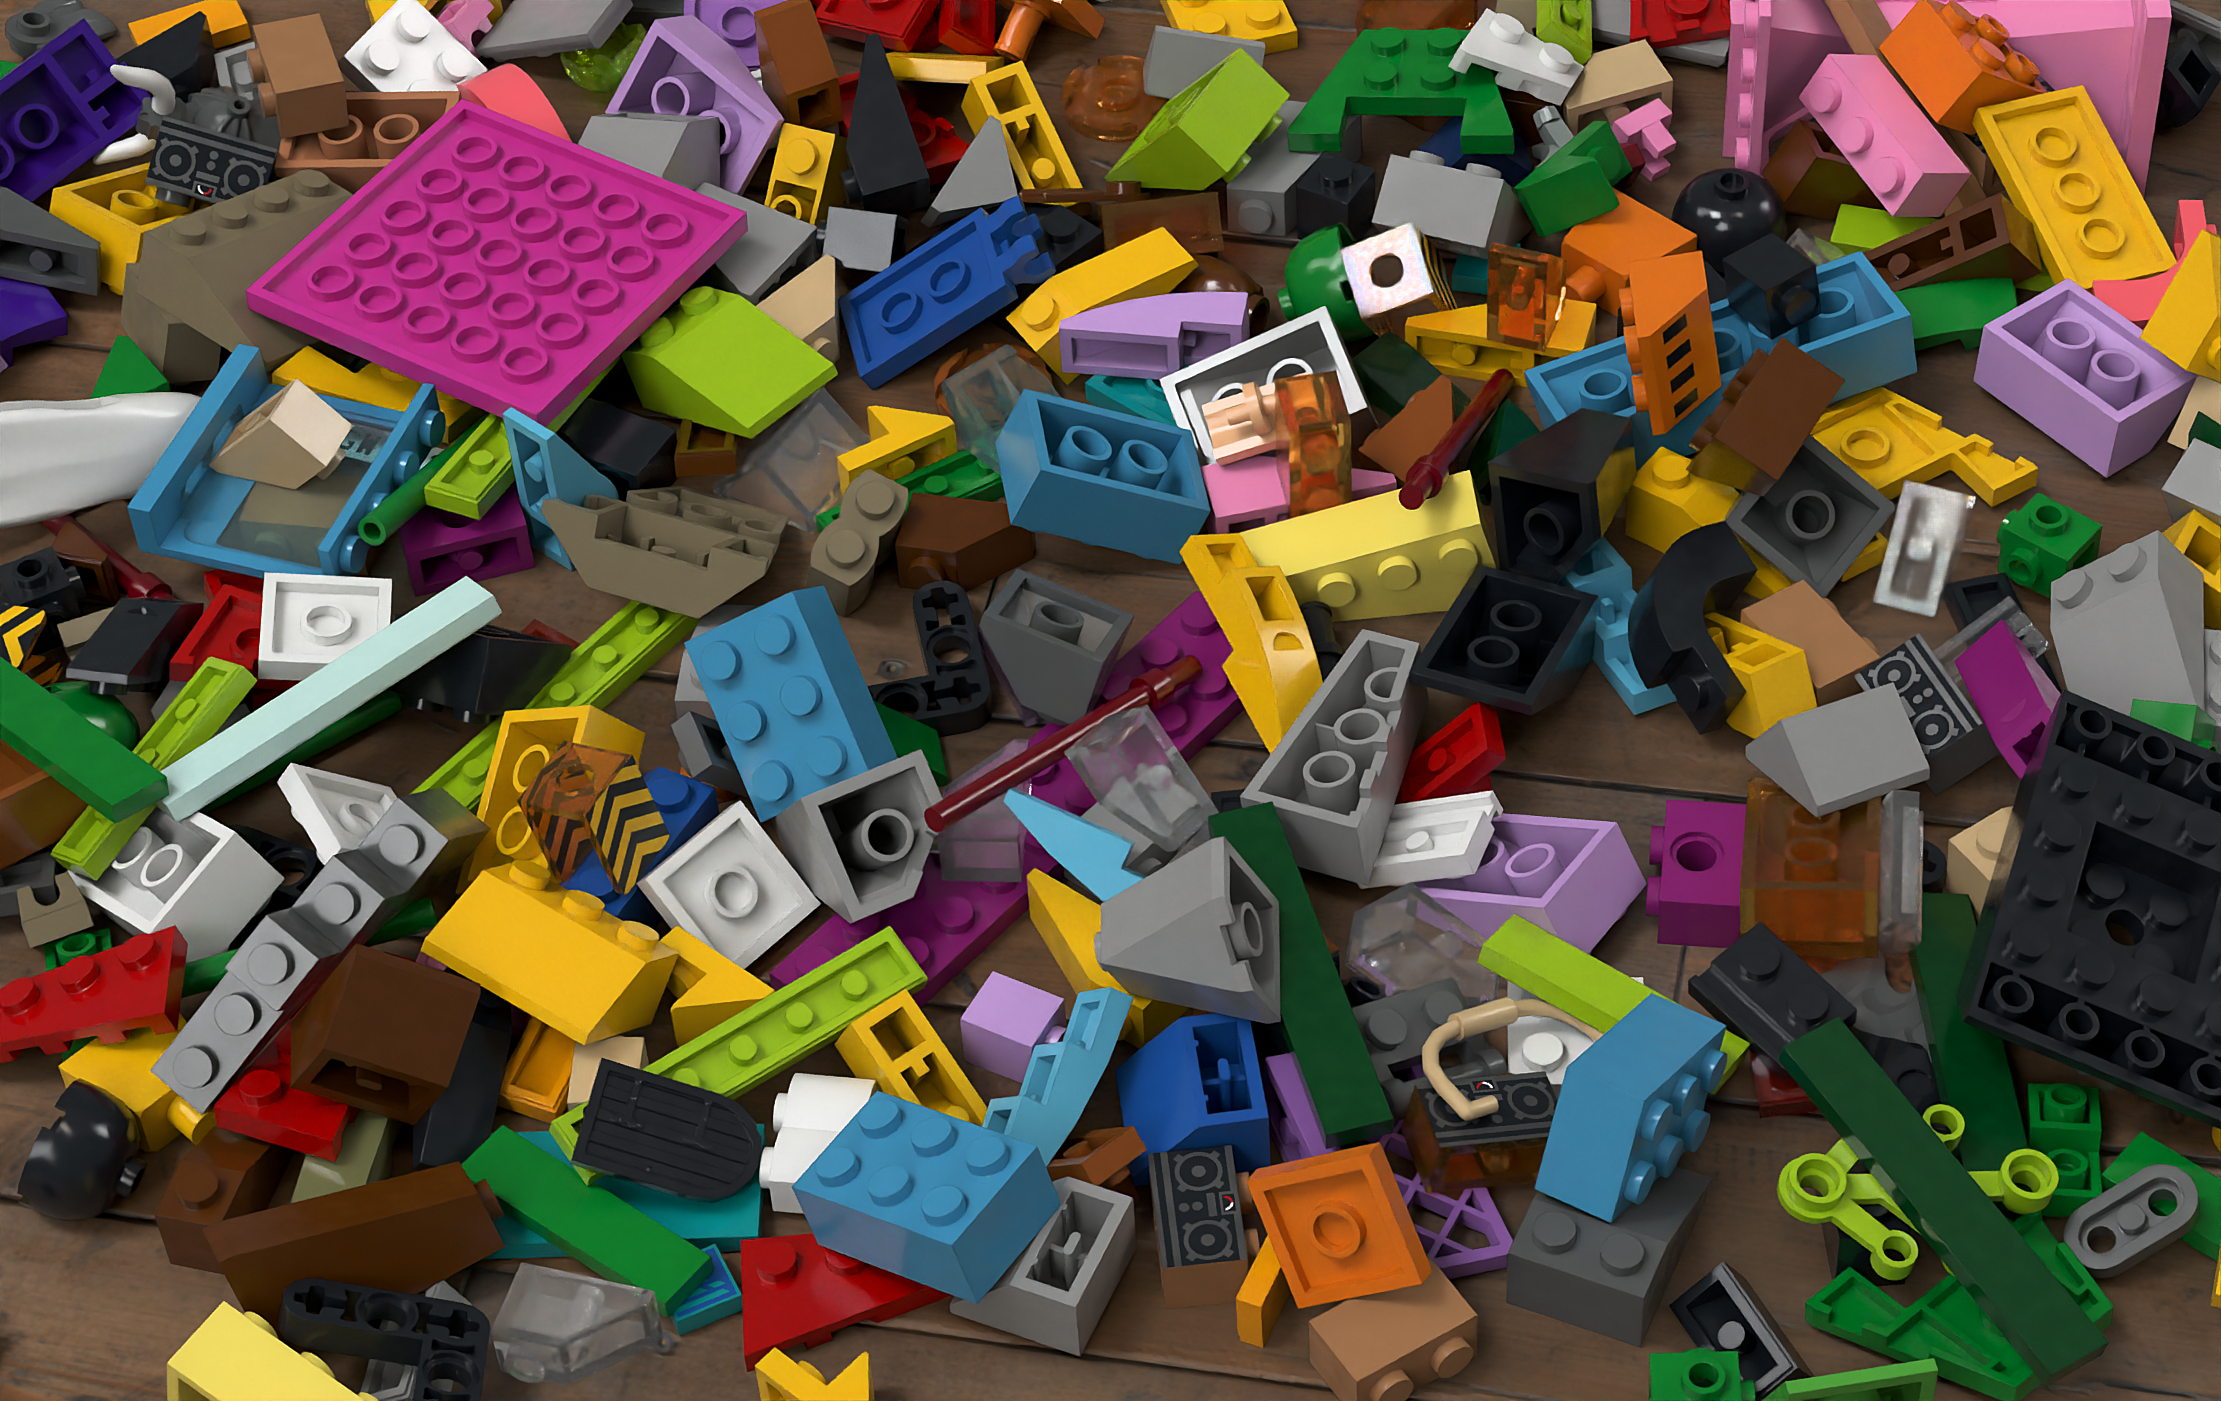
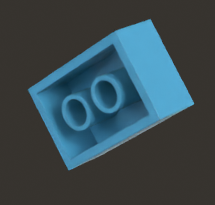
M1024 389L995 442L1010 523L1031 532H1045L1078 540L1090 546L1099 545L1133 553L1145 559H1158L1180 565L1183 558L1179 551L1191 535L1198 534L1211 512L1192 431Z
M824 585L791 591L684 642L760 823L772 820L802 797L898 759Z
M1651 993L1566 1067L1534 1189L1610 1223L1630 1204L1640 1205L1649 1193L1652 1184L1660 1176L1668 1178L1674 1171L1680 1157L1687 1150L1695 1152L1707 1133L1711 1117L1703 1109L1708 1092H1712L1716 1088L1726 1067L1727 1054L1721 1052L1720 1048L1727 1025Z
M880 1091L875 1092L792 1186L818 1245L974 1304H978L1062 1205L1036 1145Z

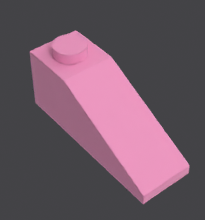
M1257 455L1222 466L1216 463L1200 467L1211 511L1205 520L1209 534L1240 533L1349 503L1339 466ZM1351 468L1352 502L1397 490V481L1394 474Z

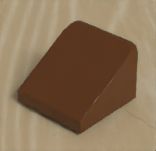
M66 522L51 545L63 568L75 566L88 599L117 604L120 594L108 554L76 525Z

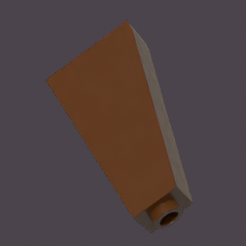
M459 1161L215 1222L202 1229L221 1270L244 1312H253L266 1320L277 1333L278 1339L298 1354L310 1352L314 1349L304 1348L291 1343L283 1337L278 1328L283 1293L286 1287L294 1281L304 1278H320L416 1295L505 1247L493 1224L495 1220L504 1216L494 1193L486 1179L472 1184ZM344 1317L343 1320L352 1321V1318Z

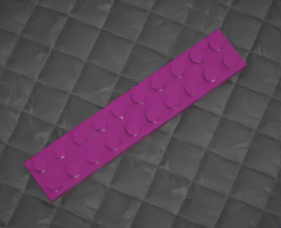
M1195 591L1113 665L1093 710L1129 690L1130 682L1136 677L1153 668L1163 670L1186 655H1193L1200 661L1203 669L1201 677L1176 691L1173 700L1151 714L1143 712L1137 714L1015 788L1081 817L1146 758L1151 759L1175 774L1245 710L1222 668V665L1232 653L1233 648L1203 594ZM1049 722L1005 762L1068 725H1056ZM1005 793L938 833L922 869L923 874L913 898L851 924L836 913L769 973L771 988L775 992L874 934L891 926L928 977L925 987L911 995L918 1007L922 1008L1029 909L1026 876L1034 868L1059 881L1064 877V867L1045 850L1003 802L1007 794Z

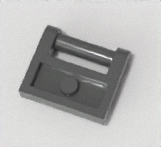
M1453 977L1352 1008L1394 1122L1406 1119L1410 1116L1412 1109L1423 1106L1416 1083L1430 1081L1427 1076H1423L1403 1083L1401 1080L1394 1078L1392 1073L1422 1064V1047L1431 1032L1447 1023L1449 1015L1469 1009ZM1483 1033L1460 1041L1453 1038L1446 1042L1439 1052V1058L1457 1053L1462 1062L1460 1065L1443 1070L1449 1080L1508 1075L1507 1065L1503 1056L1495 1048L1489 1047Z

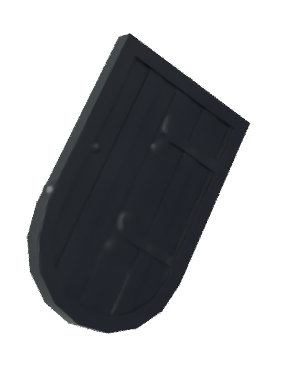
M601 1058L588 1103L583 1109V1120L570 1164L677 1196L680 1199L713 1203L733 1197L749 1184L760 1163L762 1141L754 1119L739 1103L711 1090H705Z

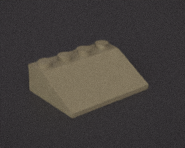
M309 168L145 231L136 293L230 352H233L238 344L260 348L266 373L279 368L307 345L317 351L328 347L331 344L248 309L245 290L351 198L353 194L330 181L324 173Z

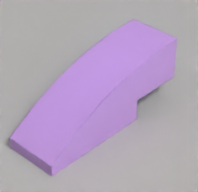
M1208 291L1165 294L1127 300L1062 319L1059 325L1062 372L1159 380L1183 369L1184 365H1193L1249 340L1248 293Z

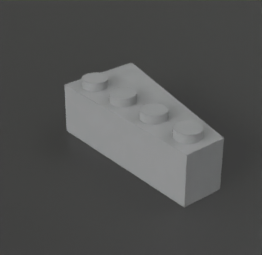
M1362 629L1240 796L1242 808L1273 801L1298 867L1368 885L1429 701L1427 687L1409 682V672L1421 654L1420 643Z

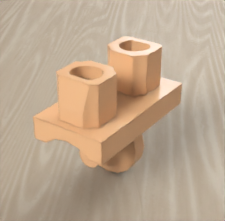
M1307 372L1258 387L1257 383L1252 381L1242 385V393L1202 405L1212 440L1214 457L1219 466L1257 456L1260 453L1292 443L1297 446L1316 440L1318 435L1325 433L1313 384Z

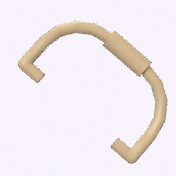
M1504 997L1449 1015L1447 1023L1433 1030L1422 1047L1423 1072L1435 1091L1460 1118L1470 1121L1496 1112L1499 1107L1498 1101L1493 1095H1489L1470 1102L1447 1078L1440 1067L1439 1052L1449 1040L1454 1038L1460 1041L1513 1024L1517 1021L1518 1017L1531 1015L1555 1018L1573 1025L1595 1042L1604 1034L1544 1000L1530 998L1513 1001L1510 997Z

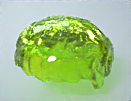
M621 21L600 49L587 48L560 52V61L576 85L596 93H614L617 91L644 41L647 30L642 24H631L626 27Z

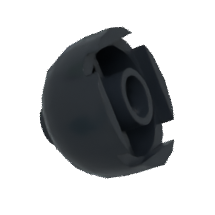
M1737 168L1714 169L1698 175L1679 194L1671 216L1673 222L1698 235L1697 251H1702L1703 260L1708 262L1715 271L1723 273L1722 259L1770 233H1774L1784 242L1787 239L1788 227L1784 202L1777 190L1767 179L1760 175Z
M79 1078L69 1085L54 1106L66 1112L65 1116H60L51 1129L42 1127L25 1163L17 1194L23 1196L18 1201L19 1204L45 1216L62 1221H86L102 1214L110 1207L118 1195L129 1200L137 1190L147 1167V1162L137 1158L141 1143V1133L138 1122L122 1100L107 1090Z

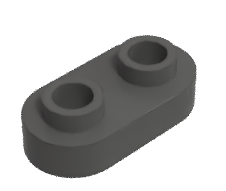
M2167 1164L2148 1166L2076 1209L2066 1222L2064 1242L2068 1244L2091 1277L2110 1278L2117 1276L2183 1237L2195 1226L2200 1214V1201L2195 1183L2186 1172L2178 1167ZM2161 1199H2169L2177 1204L2174 1212L2167 1216L2155 1215L2151 1212V1207L2156 1201ZM2099 1236H2109L2116 1241L2114 1247L2106 1253L2094 1252L2090 1249V1244Z

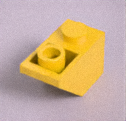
M783 122L764 206L818 227L822 219H827L829 206L840 208L845 201L839 172L847 170V138Z

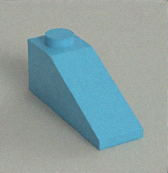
M510 407L502 415L530 544L533 548L573 571L575 569L574 564L541 512L543 499L559 498L566 503L583 507L585 495L599 494L619 500V494L607 477L600 474L557 434Z

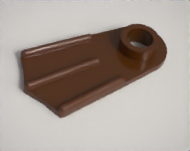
M1108 181L1107 192L1102 190H1085L1084 188L1023 189L1018 195L1023 202L1029 203L1150 199L1149 192H1141V181Z

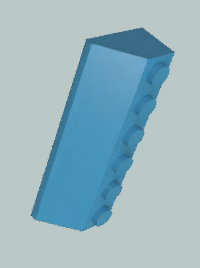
M1861 251L1816 266L1822 313L1773 340L1729 307L1728 298L1710 304L1722 386L1666 434L1655 436L1652 434L1649 411L1636 412L1631 376L1643 373L1632 374L1631 366L1628 363L1624 335L1524 371L1544 429L1581 408L1632 418L1636 469L1638 472L1661 446L1682 456L1697 452L1688 444L1707 416L1713 413L1724 398L1721 395L1742 365L1746 364L1757 348L1768 353L1781 337L1845 379L1829 405L1917 373L1911 314Z

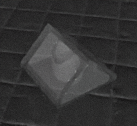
M822 387L757 434L741 452L737 474L720 475L712 484L713 493L727 499L788 515V524L815 534L817 531L815 516L839 506L842 501L836 457L867 444L871 440L827 390Z

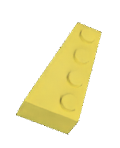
M1470 470L1449 475L1447 483L1438 495L1426 499L1415 510L1406 509L1401 505L1399 501L1401 489L1240 532L1258 566L1279 565L1294 593L1298 605L1312 601L1323 602L1332 611V622L1449 611L1478 564L1500 570L1498 549Z
M225 1301L218 1306L167 1362V1401H379L365 1392H360L356 1395L335 1380L332 1370L320 1358L309 1352L298 1354L278 1339L273 1327L262 1317L253 1312L242 1314Z

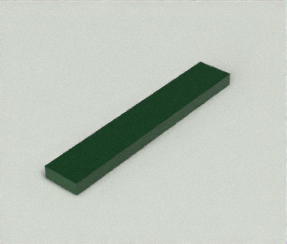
M1273 801L1208 816V831L1211 839L1224 836L1279 901L1281 1015L1279 1024L1325 1149L1393 1133V1115Z
M1902 892L1898 910L1941 1104L1949 1105L1958 1110L1965 1122L1961 1139L1957 1147L1951 1152L1967 1172L2000 1171L2004 1160L2010 1153L2020 1149H2028V1144L2003 1038L1963 1022L1956 999L1976 932L1969 894ZM1946 1126L1947 1133L1951 1134L1950 1129ZM2015 1183L2021 1190L2033 1192L2027 1185ZM1992 1201L1999 1210L2010 1211L2001 1201Z
M1839 1016L1782 1047L1778 1058L1780 1063L2045 1387L2057 1382L2104 1353L2109 1341Z

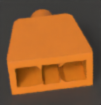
M1612 187L1620 205L1610 212L1575 225L1564 237L1561 244L1560 280L1562 283L1557 286L1556 295L1557 298L1596 303L1600 308L1618 317V309L1621 307L1619 289L1631 287L1627 262L1696 252L1698 235Z

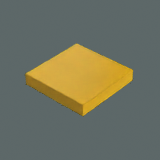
M899 51L886 53L895 80L969 84L970 80L974 77L1004 67V57L907 53Z

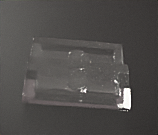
M1893 789L1886 795L1880 806L1877 941L1880 950L1886 956L1901 957L1921 943L1924 811H1919L1920 792Z

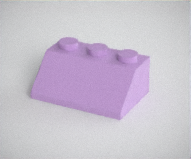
M2067 278L1984 325L1973 381L2107 478L2151 451L2183 408L2198 374L2186 371L2140 338L2143 332L2141 328Z

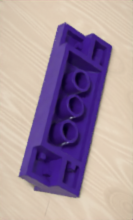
M85 18L77 21L0 78V187L8 188L30 202L34 201L136 125L143 99L148 97L152 100L146 90L125 85L113 77L110 72L112 65H128L125 61L120 64L117 63Z

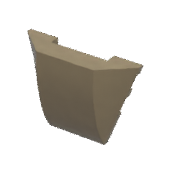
M684 486L627 491L626 502L599 494L585 495L583 507L566 503L559 498L543 499L541 510L587 587L697 619L711 613L732 596L766 574L787 529L789 520L788 515Z

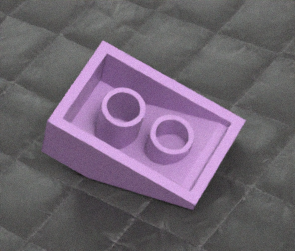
M692 14L654 20L605 111L606 114L631 111L719 117L720 186L717 187L739 196L743 195L785 120L734 48Z
M1502 813L1501 817L1492 818L1491 824L1495 830L1475 874L1457 879L1441 878L1411 882L1402 885L1395 892V895L1400 904L1481 944H1484L1513 914H1516L1590 955L1592 949L1612 925L1626 913L1627 907L1647 883L1617 822Z

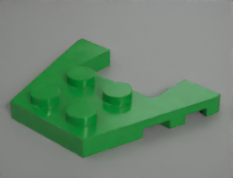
M1395 27L1364 29L1294 119L1287 131L1289 151L1341 152L1349 115L1463 116L1460 133L1461 154H1514L1515 147L1513 128L1491 69L1471 63L1464 74L1448 67L1458 48L1471 31L1456 30L1448 27L1435 30H1400Z
M2000 1210L2102 1333L2112 1325L2114 1306L2066 1242L2059 1243L2042 1221V1210L2029 1214H2018L2012 1211ZM1848 1267L1805 1302V1321L1810 1325L1905 1363L1934 1358L1938 1369V1376L2001 1401H2021L2042 1383L1959 1280L1951 1274H1948L1913 1304L1905 1308L1853 1268Z

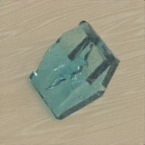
M1008 344L954 374L941 384L965 449L1000 476L1001 471L995 442L1023 390L1028 389L1061 398L1046 375L1018 357V352Z

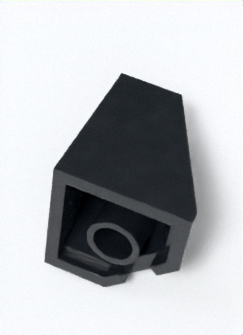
M1581 408L1488 462L1500 570L1557 585L1601 540L1637 476L1632 418Z

